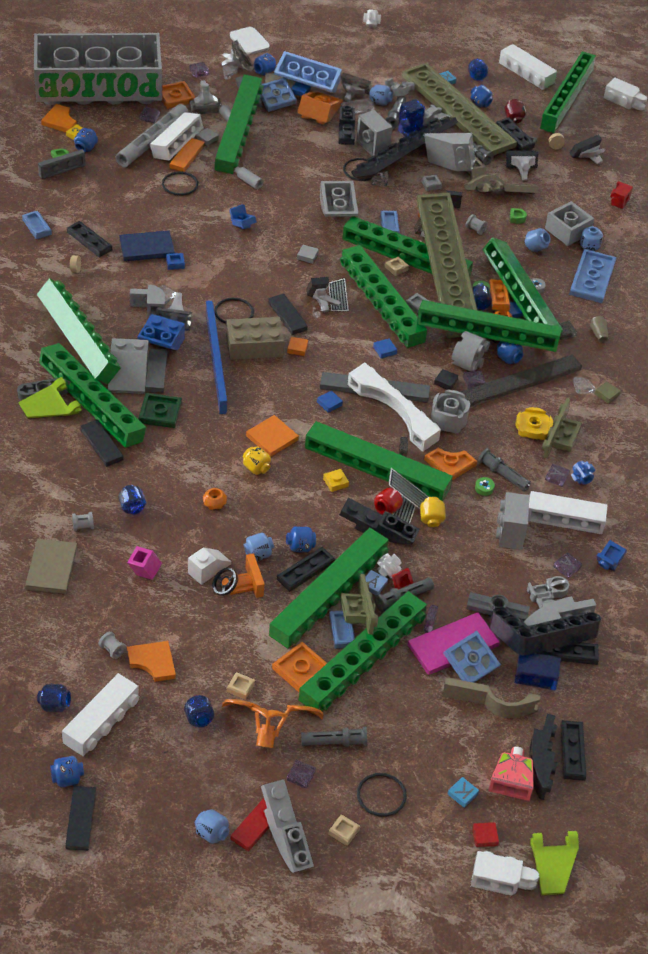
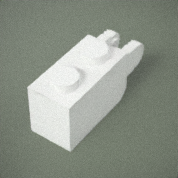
M614 78L606 85L604 99L627 109L634 108L642 111L645 109L643 103L647 101V97L639 93L640 89L620 79Z
M478 851L471 886L513 895L517 892L518 888L534 890L539 879V873L534 869L522 866L523 861L517 860L514 857H503L487 851Z

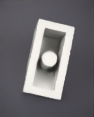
M202 548L188 557V574L202 585L221 569L231 565V561L218 550Z

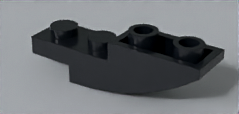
M343 106L339 109V144L355 145V108L351 106Z
M349 497L339 514L355 523L354 529L365 533L371 528L393 543L412 545L420 530L387 511L382 515Z
M548 713L543 730L534 728L529 749V758L533 760V786L541 800H544L546 792H551L553 780L550 779V774L555 775L558 762L554 761L555 752L551 751L553 742H550V737H555L558 725L554 724L555 715Z

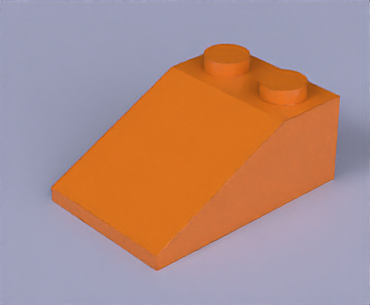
M315 90L302 95L297 113L301 114V117L305 119L313 118L316 119L317 123L325 124L331 121L342 105L343 99Z

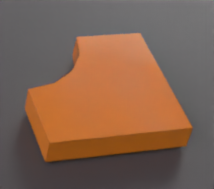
M55 104L41 120V125L66 133V131L77 124V121L69 116V107Z
M439 447L424 456V460L432 468L452 475V480L477 466L478 462L465 450L451 453Z
M169 641L127 647L130 668H140L152 675L155 682L176 679Z

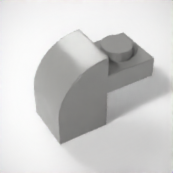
M148 285V289H130V306L147 307V317H150L151 314L162 317V310L165 309V294L162 289L154 285Z

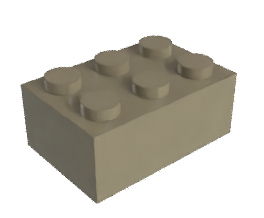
M280 317L226 320V338L230 360L283 357L284 338Z

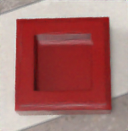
M495 822L473 823L472 829L476 847L498 846L499 839Z

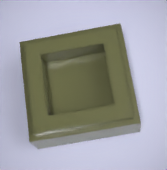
M606 381L595 390V395L609 404L620 395L621 391Z

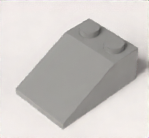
M425 133L429 163L454 171H472L475 163L472 133Z
M321 181L320 203L325 217L358 216L353 181Z
M112 338L111 354L118 359L117 362L121 369L108 384V391L111 393L145 394L149 340Z

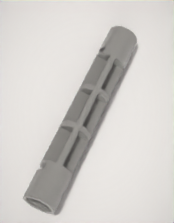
M178 104L116 154L118 164L122 167H127L135 161L184 112L189 113L187 107L183 104Z

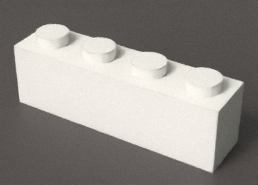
M514 44L501 50L499 63L542 90L555 84L557 71Z
M184 112L150 144L153 158L170 160L191 138H194L203 129L200 114Z
M531 491L528 521L597 534L603 533L606 523L607 504Z
M118 673L62 730L63 744L82 756L88 751H92L100 738L106 736L112 726L117 721L122 720L125 712L137 704L139 700L138 685Z

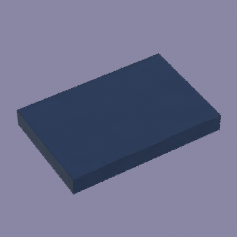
M169 230L119 235L124 261L166 258V254L175 253Z

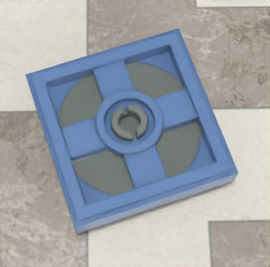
M285 78L261 84L264 85L263 93L259 95L268 112L297 104V99Z
M475 631L443 652L463 681L475 683L501 665L478 631Z

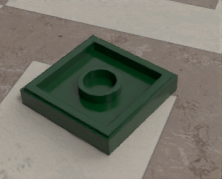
M145 393L138 420L147 425L175 428L182 398Z

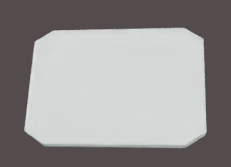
M253 27L230 32V38L246 54L250 55L269 49V43Z

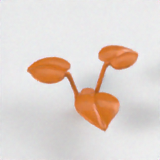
M227 699L222 703V707L239 704L245 705L254 711L256 733H258L256 745L273 748L275 737H278L279 731L290 712L307 711L317 715L321 720H323L324 716L321 710L309 706L287 705V709L283 713L277 710H267L255 703L239 699ZM259 713L266 717V724H262L261 727ZM281 716L282 719L274 731L275 726L270 725V720L272 717Z

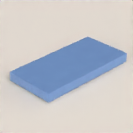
M584 249L569 295L602 303L617 257Z

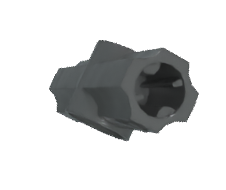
M470 592L466 607L467 610L487 614L490 619L495 607H505L523 622L527 619L530 609L529 606L509 602L503 595L497 594L489 597Z

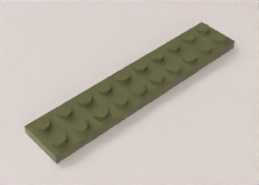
M425 63L402 71V77L407 82H414V88L435 107H440L442 113L449 115L450 118L456 117L458 122L456 125L463 132L472 133L473 140L478 145H482L485 150L491 151L496 155L516 147V140L429 64Z
M450 193L417 195V205L439 303L477 310ZM445 330L447 338H457L462 335V333Z

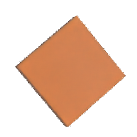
M185 81L162 85V102L167 109L176 107L178 104L187 105L194 103L195 96Z
M275 415L246 431V437L261 447L270 457L299 440V435Z
M301 642L272 664V669L299 692V688L327 663L305 643Z

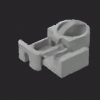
M393 78L385 80V86L391 88L393 96H405L408 94V91L414 90V82L398 84V82H393Z
M430 105L429 109L415 113V123L425 125L429 124V121L434 118L440 120L449 115L441 113L442 109L440 107L436 108L434 105Z
M561 576L548 578L546 584L532 586L529 582L527 592L531 594V601L535 602L536 600L539 608L554 602V598L565 597L568 592L569 582ZM560 584L564 586L565 589L557 590L554 588V586Z

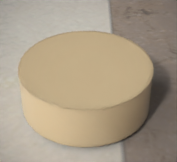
M560 133L551 135L549 138L550 147L552 149L562 148L565 144L563 135Z
M73 255L70 259V271L72 273H79L81 259L80 256Z

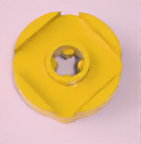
M526 408L524 412L521 413L520 411L516 418V428L521 437L545 440L550 427H553L552 417L550 416L549 418L546 415V411L540 408Z

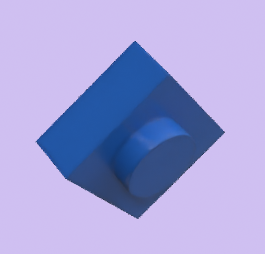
M243 204L229 210L234 226L247 229L251 227V224L257 222L255 216L246 213L245 205Z
M609 540L602 552L596 556L598 564L606 570L610 568L615 571L625 556L627 549Z

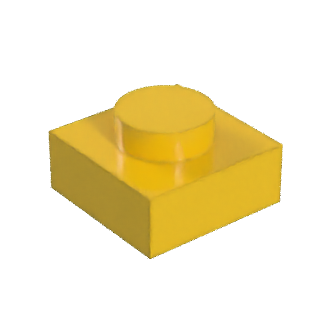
M341 469L325 473L323 476V480L331 492L349 487V481Z

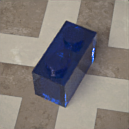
M417 99L405 102L400 107L398 130L405 137H408L410 132L419 130V127L423 125L425 106Z
M535 653L530 655L518 654L514 683L556 690L561 658Z

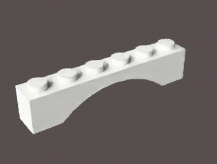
M363 363L349 373L348 386L360 396L379 400L393 408L406 423L410 441L422 452L439 441L441 432L439 426L433 423L424 412L418 410L410 400L401 395L399 390L393 388L385 378L376 373L374 368Z

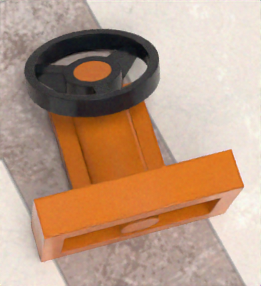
M254 553L246 555L245 568L247 573L237 575L231 568L221 569L213 579V590L219 595H233L254 591L256 598L264 597L265 584ZM227 571H231L234 574L232 576H224L223 578L220 577ZM218 579L223 587L222 592H218L216 588Z

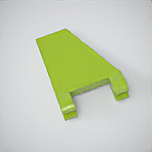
M63 377L58 378L50 386L18 402L27 418L74 415L82 411L77 400L67 406L59 394V391L67 388Z
M568 831V836L565 837L566 845L543 847L542 833L532 834L533 838L530 839L539 873L538 880L541 895L564 894L579 848L577 831Z

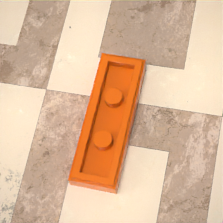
M191 138L169 163V168L185 172L204 148L205 142Z
M489 279L492 310L509 311L510 301L506 286L502 280Z

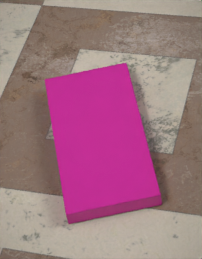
M477 612L408 640L407 645L426 673L430 675L452 666L443 652L475 631H478L490 650L498 647L500 641Z

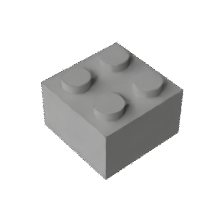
M375 110L359 115L356 141L371 156H377L379 151L387 150L388 146L391 145L392 126Z
M571 201L548 213L545 229L569 246L580 240L582 231L587 227H592L595 218Z
M506 492L505 500L501 499L500 511L502 513L498 512L497 524L500 527H497L496 531L499 547L522 550L528 527L530 495Z

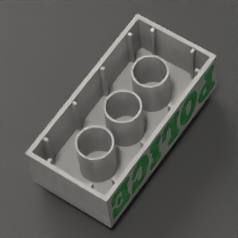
M159 33L34 34L36 102L55 105L60 102L75 101L78 104L86 105L92 101H107L110 104H120L123 101H138L142 104H150L154 101H162V64Z

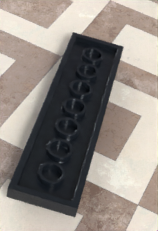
M446 116L440 120L438 118L430 120L429 124L419 127V130L410 132L408 137L400 138L398 143L389 145L387 150H381L377 156L369 157L367 162L356 165V168L351 171L353 177L376 174L425 143V133H442L457 124L456 117L449 118V116Z

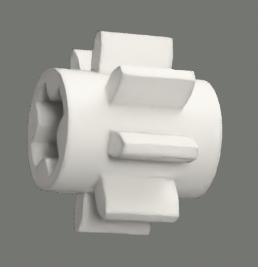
M368 10L367 13H364L363 22H366V26L377 27V24H380L381 15H378L377 10Z
M387 553L377 562L379 565L377 568L378 572L384 577L388 575L392 578V575L401 571L402 568L399 565L402 562L395 554L390 556Z

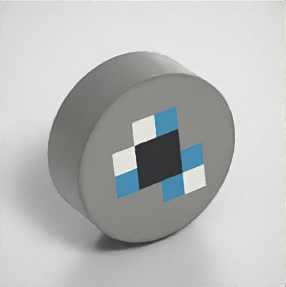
M539 278L530 279L538 292L542 293L545 289V282Z

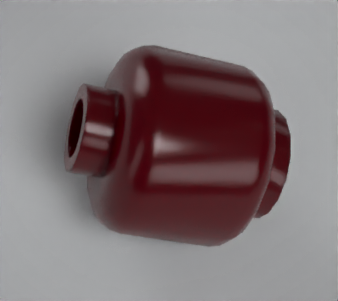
M512 99L507 102L504 108L506 117H509L514 123H520L526 116L523 102L518 99Z

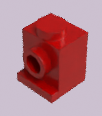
M618 181L616 189H613L610 196L612 198L611 205L623 209L630 200L633 186Z

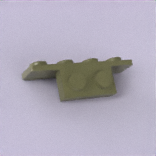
M566 398L564 404L561 403L558 412L559 416L556 415L553 421L554 427H550L547 436L548 440L545 439L543 442L544 458L548 459L553 447L571 452L581 430L582 422L566 418L570 407L569 398Z
M360 574L358 594L341 593V607L345 623L366 624L368 634L373 635L374 627L378 625V615H375V604H372L369 582H366L364 574Z

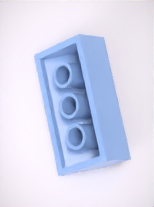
M284 51L274 74L322 90L336 92L340 84L342 69Z

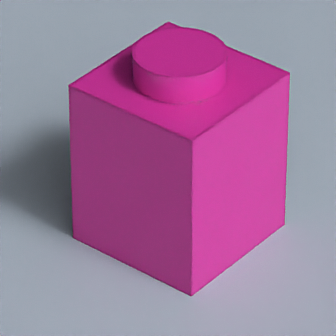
M136 546L127 562L136 575L153 580L162 564L154 551Z

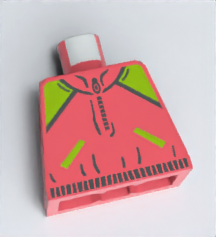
M513 747L511 754L506 752L501 754L491 778L489 792L530 801L533 790V760L524 757L525 751L523 748Z

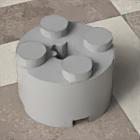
M465 331L461 335L463 340L461 342L458 341L452 355L454 362L452 364L470 372H475L477 367H482L484 363V358L482 357L484 352H487L490 342L485 338Z
M445 390V393L436 394L433 399L431 421L436 423L443 431L459 433L467 424L470 409L469 400L465 399L463 393L455 390Z

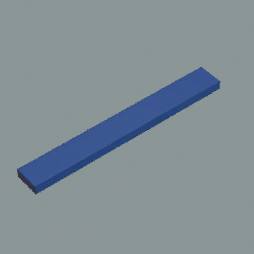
M206 301V320L219 414H226L227 396L214 305L212 301Z

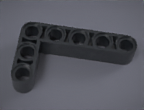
M495 607L492 612L490 629L517 654L530 655L597 638L601 616L594 612H585L528 626L508 608Z

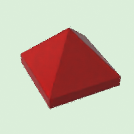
M409 568L391 576L395 589H401L414 583Z

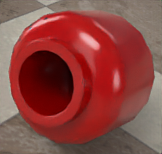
M386 488L374 498L375 509L382 515L385 511L394 514L403 504L402 496L394 488Z

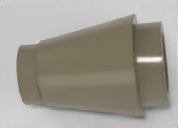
M596 316L591 319L590 327L598 341L604 343L609 339L607 320L602 316Z

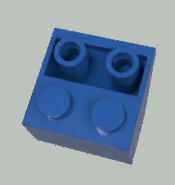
M151 314L137 339L149 340V343L178 350L185 339V323Z

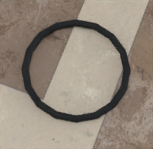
M354 158V159H350V160L347 161V162L344 164V166H343V172L345 173V175L348 176L349 178H351V179H353V180H357V181H368V180H372V179L375 178V177L378 175V173H379V172H377V173H376L374 176H372L371 178L358 179V178H354V177L350 176V175L346 172L345 167H346V165H347L348 163H350L351 161H355V160H364V161H367V159H365V158Z
M180 171L172 172L162 179V187L165 191L181 196L194 192L198 188L199 183L192 174ZM185 174L191 176L196 181V186L189 192L175 193L165 187L164 181L171 175Z
M234 297L221 300L215 306L214 310L216 317L221 322L226 323L225 320L218 316V306L225 301L239 300L246 303L250 307L251 315L249 316V318H252L254 315V309L248 301Z
M387 773L368 775L360 782L357 788V799L361 807L368 813L376 816H390L398 813L404 807L407 800L406 789L402 782L395 776ZM375 776H386L395 780L403 790L401 805L389 813H377L368 809L360 798V789L363 783Z

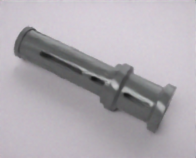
M405 96L397 97L393 109L388 112V117L385 119L392 126V129L397 128L402 117L401 111L406 103Z
M473 143L475 157L480 159L485 165L491 163L494 157L493 152L485 150L482 145Z
M486 448L480 454L478 462L484 463L490 468V471L501 474L523 492L529 488L531 481L507 466L504 460L492 454L490 449Z
M427 577L401 589H390L386 594L375 596L376 606L381 612H384L406 592L409 591L416 596L432 590L434 583L430 577Z
M345 727L342 731L301 732L302 746L343 744L345 747L357 744L367 746V728L348 729V727Z

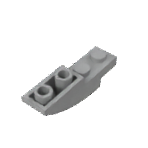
M572 596L566 597L541 607L531 614L524 623L530 626L585 612H595L596 603L594 599L574 602Z
M285 780L262 785L261 789L267 809L264 810L275 843L288 868L294 873L314 867L302 824L296 821Z

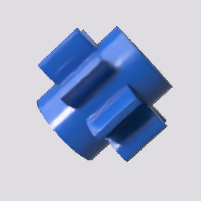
M580 461L573 466L572 470L574 473L571 476L579 484H588L594 479L593 472L596 470L588 461Z

